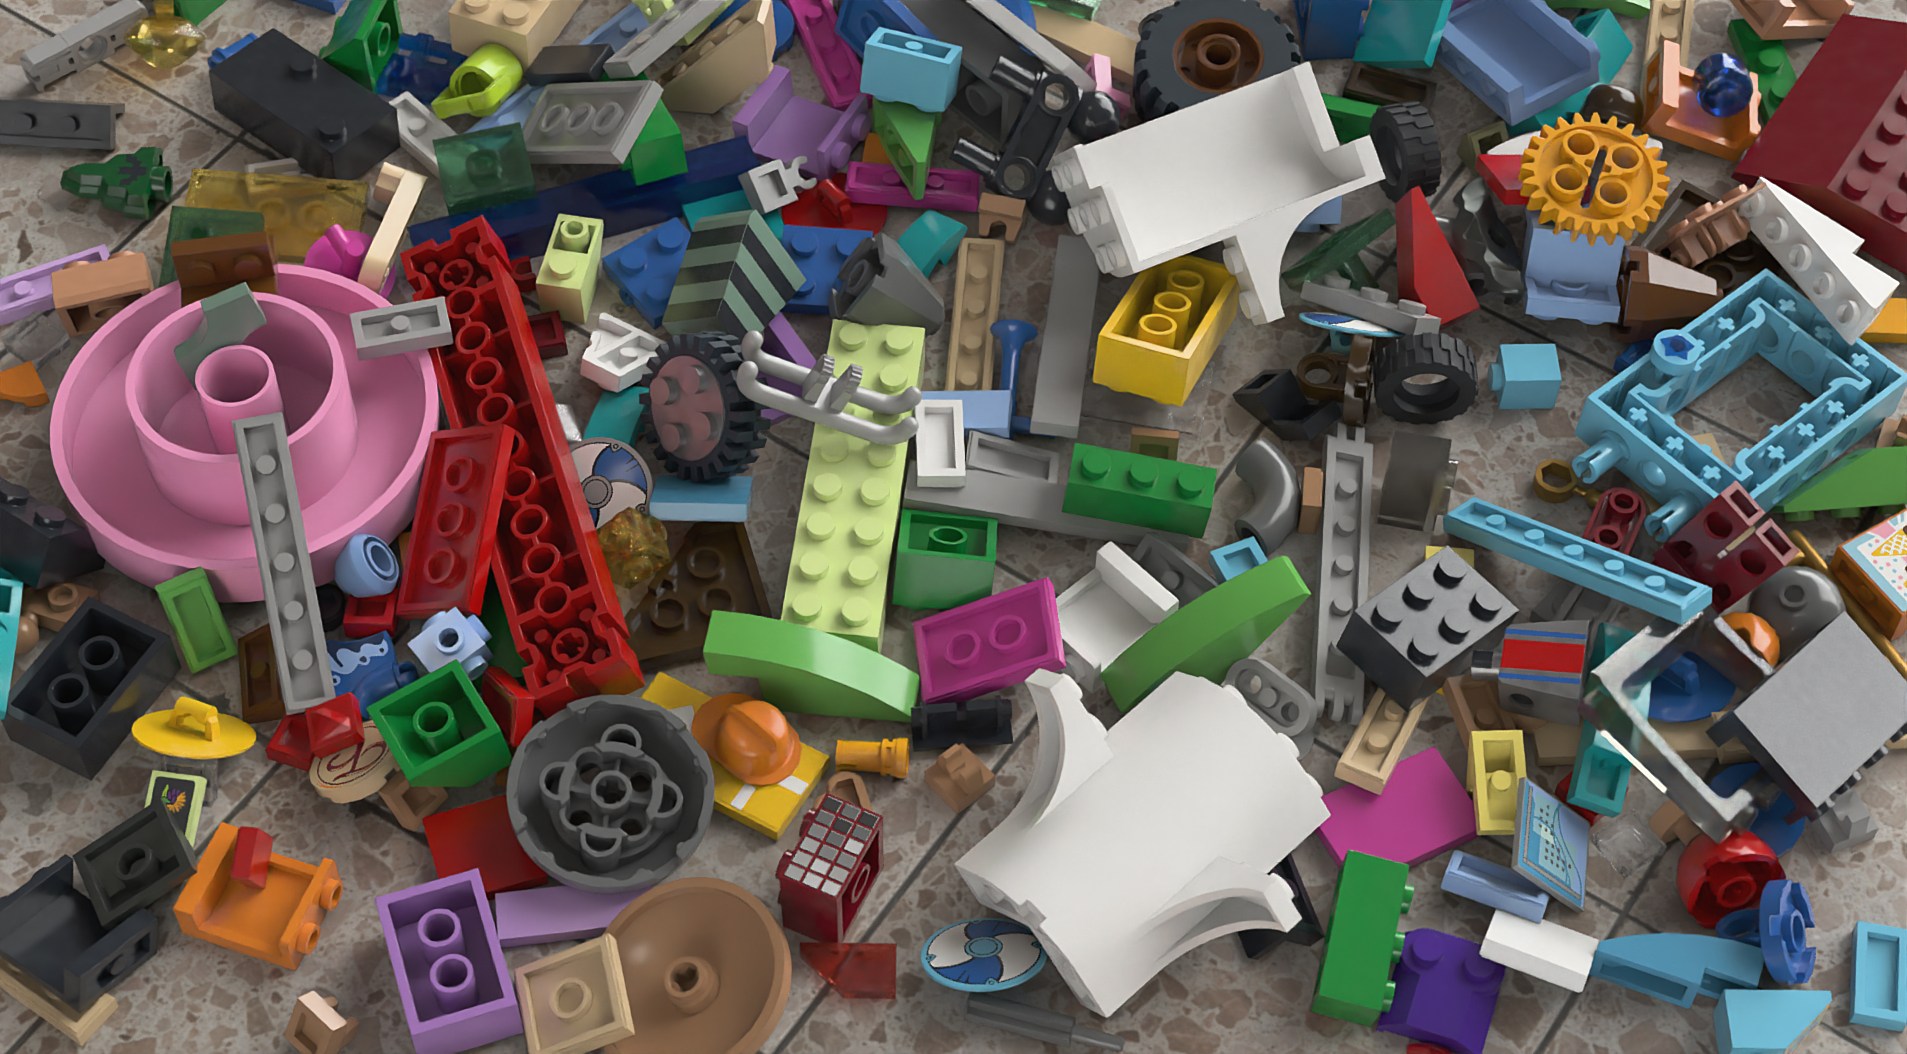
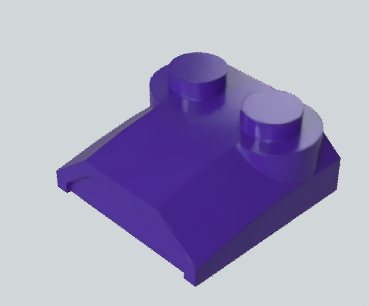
M1430 928L1405 931L1402 953L1398 964L1395 965L1391 981L1395 982L1392 1004L1388 1013L1381 1011L1376 1030L1380 1032L1385 1030L1423 1043H1433L1457 1054H1482L1501 984L1505 976L1506 966L1481 957L1482 955L1479 953L1482 944Z

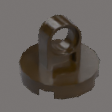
M1355 334L1350 355L1319 352L1303 357L1297 366V382L1300 392L1310 399L1335 400L1338 403H1344V423L1347 426L1364 427V424L1367 422L1373 389L1371 376L1373 361L1376 357V337ZM1314 369L1326 370L1331 375L1326 382L1318 384L1312 383L1305 378L1306 374Z

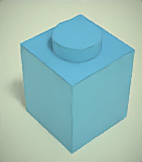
M1500 344L1496 362L1489 364L1487 373L1488 388L1490 391H1496L1499 409H1554L1562 381L1555 344Z

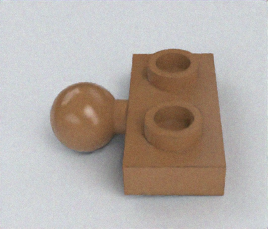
M21 580L23 582L15 655L26 654L34 649L39 640L37 626L59 632L88 596L101 602L99 591L66 580L35 589Z
M1470 674L1448 677L1442 687L1467 754L1471 731L1522 730L1523 734L1530 735L1533 733V729H1539L1548 722L1504 711L1500 707L1498 683L1495 681L1472 680Z

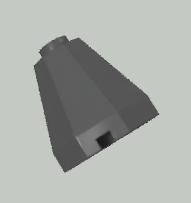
M883 233L876 234V240L871 237L863 238L839 269L837 278L844 282L840 292L832 288L829 294L830 318L832 320H847L863 325L878 326L888 324L925 328V338L928 335H934L940 329L945 319L944 304L940 294L895 240Z

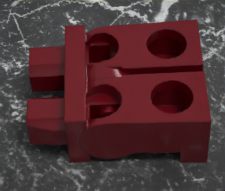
M1737 480L1723 490L1661 548L1652 554L1655 559L1651 565L1712 588V603L1686 621L1688 626H1693L1707 618L1712 622L1721 613L1782 569L1800 552L1771 518L1728 552L1726 547L1766 514Z

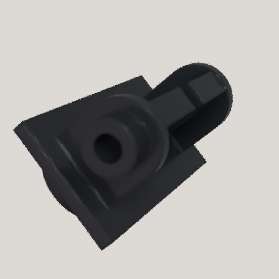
M995 695V699L961 703L952 702L926 705L925 701H920V706L910 707L914 752L949 749L954 744L960 745L961 743L966 747L1013 744L1011 699H1001L1000 695Z

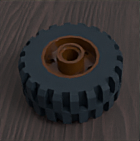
M1255 0L1175 1L1173 9H1170L1168 6L1163 8L1155 15L1154 22L1151 21L1146 24L1141 32V41L1136 45L1133 98L1135 99V110L1138 118L1146 123L1300 65L1301 54L1299 46L1294 42V34L1285 23L1280 25V16L1269 8L1266 11L1260 8L1261 3Z

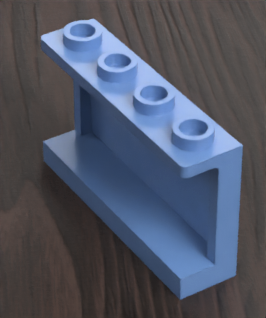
M1544 0L1470 1L1449 12L1435 55V59L1510 126H1514L1600 81L1598 62L1601 56L1596 43L1590 38L1586 39L1573 28L1568 19L1561 18L1551 10Z

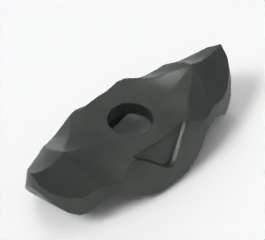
M1484 177L1476 178L1464 185L1453 198V203L1459 208V212L1452 225V239L1461 256L1472 263L1481 265L1484 271L1485 287L1488 291L1505 296L1504 304L1514 306L1528 292L1523 275L1521 274L1523 261L1519 256L1511 231L1498 218L1494 201L1487 192Z

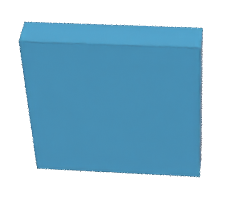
M658 475L649 501V519L744 522L747 520L753 495V477L733 476L691 482V479L682 480L677 478V475Z

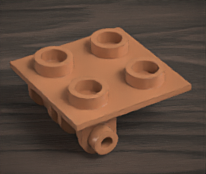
M1763 182L1750 190L1746 188L1745 184H1742L1720 198L1721 201L1714 205L1708 202L1685 216V220L1665 232L1669 239L1656 248L1655 252L1659 253L1668 248L1671 252V260L1694 268L1706 259L1714 257L1716 253L1719 254L1736 243L1744 241L1747 233L1751 230L1749 221L1745 217H1740L1735 209L1766 187L1767 184Z

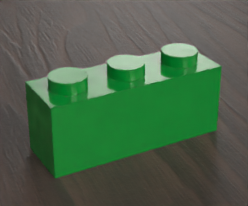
M1075 443L1067 475L1062 512L1203 539L1212 510L1217 469Z
M1348 849L1338 870L1310 1012L1372 1027L1381 1011L1389 1012L1395 992V982L1387 980L1390 963L1398 964L1405 939V933L1397 931L1400 914L1407 916L1414 893V885L1406 883L1409 870L1408 864Z

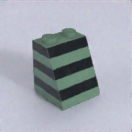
M756 209L701 217L695 223L662 324L671 336L721 331L725 332V336L734 335L739 338L738 345H741L745 334L749 331L754 330L759 333L763 331L804 284L806 278Z

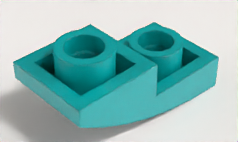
M929 209L902 234L897 243L922 274L928 278L936 263L946 266L968 228L960 222Z
M629 386L618 393L605 389L593 411L583 440L595 437L613 438L634 448L638 432L644 433L647 424H641L640 416L641 414L649 413V405L639 404V394L649 393L650 388Z

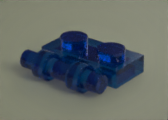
M403 32L400 35L398 47L411 53L409 56L392 53L376 82L378 94L396 98L408 91L422 104L432 106L431 103L449 87L450 77L469 56L453 51L451 43L434 40V36L431 34L419 32L417 35ZM431 56L447 60L444 65L428 60Z

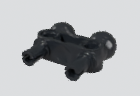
M1000 55L988 79L1023 97L1022 102L1024 103L1001 150L998 149L996 153L960 136L952 149L949 159L983 176L984 187L993 191L996 195L1025 200L1031 215L1040 223L1049 226L1063 225L1069 221L1067 211L1071 206L1065 191L1060 192L1057 188L1052 170H1046L1066 128L1075 140L1084 145L1116 134L1121 121L1119 107L1115 100L1105 92L1095 89L1083 91L1084 88L1075 84L1066 75L1055 74L1046 68H1043L1041 71L1037 70L1034 73ZM1048 86L1057 87L1063 94L1064 101L1059 110L1049 108L1044 102L1043 95ZM1010 165L1018 166L1024 173V184L1018 190L1009 188L1004 181L1005 170Z

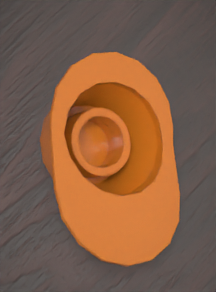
M728 693L715 696L702 704L694 715L691 730L693 737L701 748L705 749L710 758L728 770L733 776L747 784L758 786L778 784L791 776L799 765L802 747L798 734L787 722L780 710L767 702L759 701L746 694Z

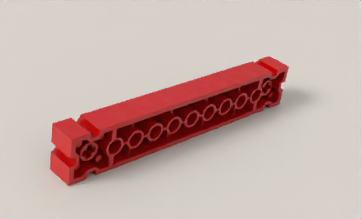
M483 215L449 230L452 239L437 245L432 238L400 253L407 281L416 291V293L412 294L414 302L444 297L454 344L428 348V352L432 360L451 429L506 424L515 429L490 562L517 653L529 665L522 669L528 691L535 697L534 705L548 719L566 709L567 704L573 701L602 694L625 696L646 685L636 654L624 641L630 638L627 625L518 286L509 275L513 270L505 245Z

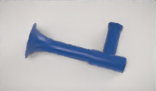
M1005 319L993 323L990 327V332L1001 341L1002 345L999 390H1011L1012 395L1009 438L1004 439L1013 441L1014 433L1055 439V436L1030 433L1031 417L1016 415V393L1021 352L1026 342H1030L1037 337V329L1030 323L1016 319Z

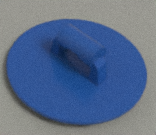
M1666 640L1649 643L1651 655L1649 718L1674 723L1694 722L1711 717V712H1720L1731 702L1736 692V675L1728 661L1720 654L1712 652L1710 648L1703 647L1700 644L1687 641Z

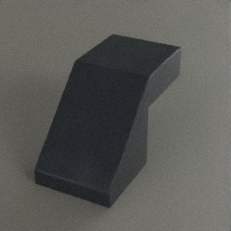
M1291 369L1263 370L1232 394L1235 401L1283 441H1311L1343 416L1335 400H1307L1300 392L1298 382Z

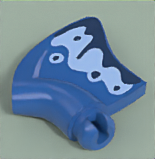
M386 630L357 641L338 642L325 640L336 697L351 691L359 700L362 723L367 722L370 718L366 707L419 679L414 663L404 661L398 664L391 637Z

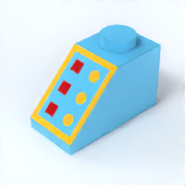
M1724 989L1713 1011L1718 1054H1792L1820 1024L1832 1002L1831 991Z

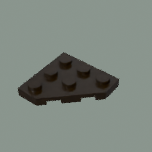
M702 521L694 523L684 536L685 543L673 559H667L647 586L648 592L636 609L631 608L624 619L630 638L624 641L635 652L641 671L703 657V649L713 610L750 614L773 619L744 522Z

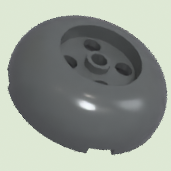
M599 695L568 703L566 709L554 714L544 722L540 720L524 737L512 759L507 779V806L511 825L517 840L526 854L541 870L557 881L578 890L599 894H621L657 884L672 875L689 860L699 847L709 827L713 812L715 786L713 770L705 749L701 748L697 740L686 729L687 725L679 717L650 701L624 695ZM597 768L600 770L601 773L593 779L591 784L583 782L580 778L582 773L590 769ZM643 775L652 784L651 788L644 793L634 791L630 783L634 777ZM613 799L616 800V803L606 804L604 801ZM583 813L590 817L592 823L587 822L579 826H573L569 821L574 815ZM628 822H634L641 826L643 832L636 836H628L621 830V827Z

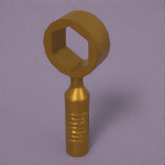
M1547 459L1541 462L1536 468L1532 483L1535 494L1545 502L1553 504L1563 503L1569 500L1573 494L1585 498L1590 506L1596 507L1600 496L1605 492L1599 488L1586 489L1576 485L1578 477L1572 465L1560 459ZM1551 473L1566 479L1567 485L1558 489L1544 483L1543 477Z

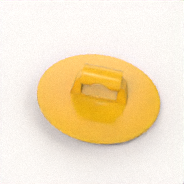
M181 696L176 701L174 709L156 711L140 717L133 723L131 729L133 738L143 747L161 754L189 759H215L237 755L250 749L256 741V732L248 723L234 716L218 713L216 707L186 696Z

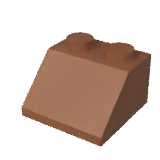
M120 251L110 255L108 260L91 264L87 261H75L64 265L62 270L51 272L55 309L70 338L97 332L114 315L134 301L155 290L150 267L144 252L135 254L133 251Z

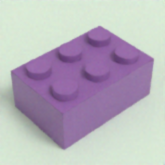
M478 868L375 898L417 1054H454L524 1033L518 1004Z

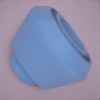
M357 534L351 537L335 561L334 577L338 586L344 592L358 598L386 595L392 592L396 586L399 575L398 564L387 544L380 538L368 534Z

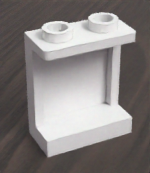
M1112 541L1097 551L1095 568L1056 598L1066 668L1061 669L1062 672L1071 677L1076 683H1081L1093 694L1105 684L1100 676L1105 668L1145 633L1178 610L1179 600Z

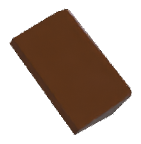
M267 623L238 639L243 722L248 724L281 720L286 713L270 624Z

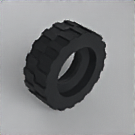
M1414 100L1378 107L1371 117L1372 122L1370 123L1369 131L1385 175V179L1379 181L1382 191L1394 203L1398 202L1407 192L1417 186L1420 187L1424 197L1435 194L1441 181L1442 157L1438 135L1427 109L1422 107L1420 102H1414Z
M1432 332L1406 335L1405 338L1391 341L1386 348L1383 347L1378 352L1379 356L1375 357L1373 361L1374 398L1376 405L1382 409L1386 416H1391L1396 421L1409 422L1413 425H1432L1441 421L1447 422L1454 419L1455 416L1467 412V408L1473 406L1476 402V396H1478L1479 392L1475 355L1473 356V350L1470 346L1464 345L1463 341L1458 338L1454 339L1442 333L1440 335L1432 334ZM1421 374H1437L1447 377L1442 381L1432 384H1412L1404 381L1407 378Z

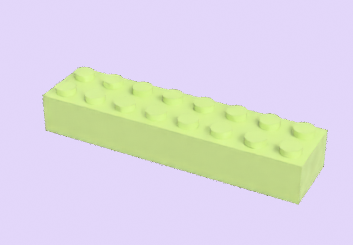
M833 319L827 355L835 357V368L832 377L839 378L851 364H855L863 369L862 379L859 384L861 387L889 396L902 394L911 386L921 390L925 366V328L888 324L878 326L863 325L847 320ZM848 402L842 410L844 413L884 426L899 424L906 417L914 418V408L902 414H884ZM815 423L781 614L782 621L813 628L849 640L881 654L914 436L906 442L896 445H882Z

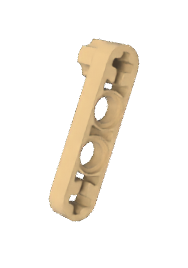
M384 163L372 198L389 204V207L366 255L357 283L366 286L379 295L418 211L427 185V176L388 163Z

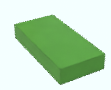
M201 566L154 586L192 674L239 654L206 573Z

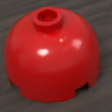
M1728 826L1712 829L1699 835L1684 849L1678 859L1675 883L1688 913L1694 916L1697 923L1702 927L1716 930V924L1725 915L1738 910L1758 909L1763 889L1768 881L1786 879V874L1774 851L1762 838L1744 828Z

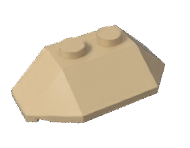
M750 0L686 50L669 67H665L656 75L654 81L664 89L660 99L667 110L714 114L727 103L732 105L737 102L744 91L752 84H761L768 78L774 67L772 58L777 44L772 0Z

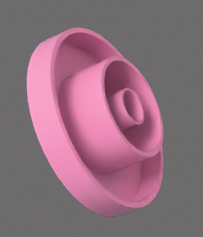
M278 264L279 296L252 292L264 312L267 324L257 328L248 335L241 345L227 346L208 355L201 362L195 374L197 390L194 389L178 364L174 349L175 346L189 339L196 332L202 321L203 310L200 303L201 300L181 308L179 280L160 287L134 301L97 330L77 354L59 386L50 422V448L53 465L75 522L86 530L94 542L98 553L108 563L128 577L153 589L158 584L201 566L206 573L217 602L231 603L265 600L232 421L278 412L283 414L315 587L335 579L336 558L354 535H373L380 538L388 546L415 516L431 431L445 430L437 379L427 349L362 361L358 359L350 313L393 306L385 298L362 284L331 272L299 265Z

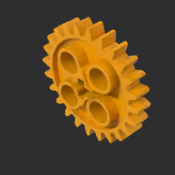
M1575 113L1571 125L1562 117H1558L1554 129L1543 125L1540 136H1532L1528 149L1524 150L1518 180L1523 182L1520 196L1530 197L1527 204L1528 211L1541 209L1538 219L1539 224L1550 220L1555 222L1553 234L1557 235L1564 229L1570 230L1571 242H1575L1580 234L1587 236L1590 246H1594L1597 236H1603L1606 243L1611 246L1617 233L1628 242L1631 240L1634 229L1644 233L1649 221L1656 222L1660 210L1668 195L1666 190L1670 177L1664 175L1668 166L1667 162L1657 161L1661 149L1659 147H1645L1649 138L1648 134H1643L1636 138L1632 136L1634 128L1632 123L1623 129L1617 128V117L1612 116L1607 124H1603L1600 122L1598 113H1593L1590 122H1584L1582 116L1579 113ZM1599 150H1605L1607 155L1588 208H1583L1580 203Z

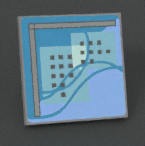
M1522 777L1519 779L1511 868L1575 912H1584L1590 822L1528 778Z

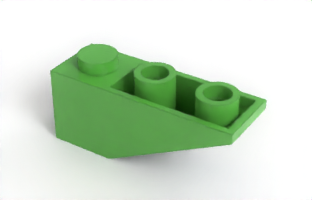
M1907 446L1856 449L1810 478L1768 512L1785 513V521L1814 520L1815 510L1831 509L1832 518L1861 516V507L1878 506V514H1897L1907 508Z

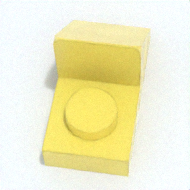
M1522 730L1471 731L1465 789L1468 796H1473L1477 835L1514 834L1519 779L1522 777L1527 778Z

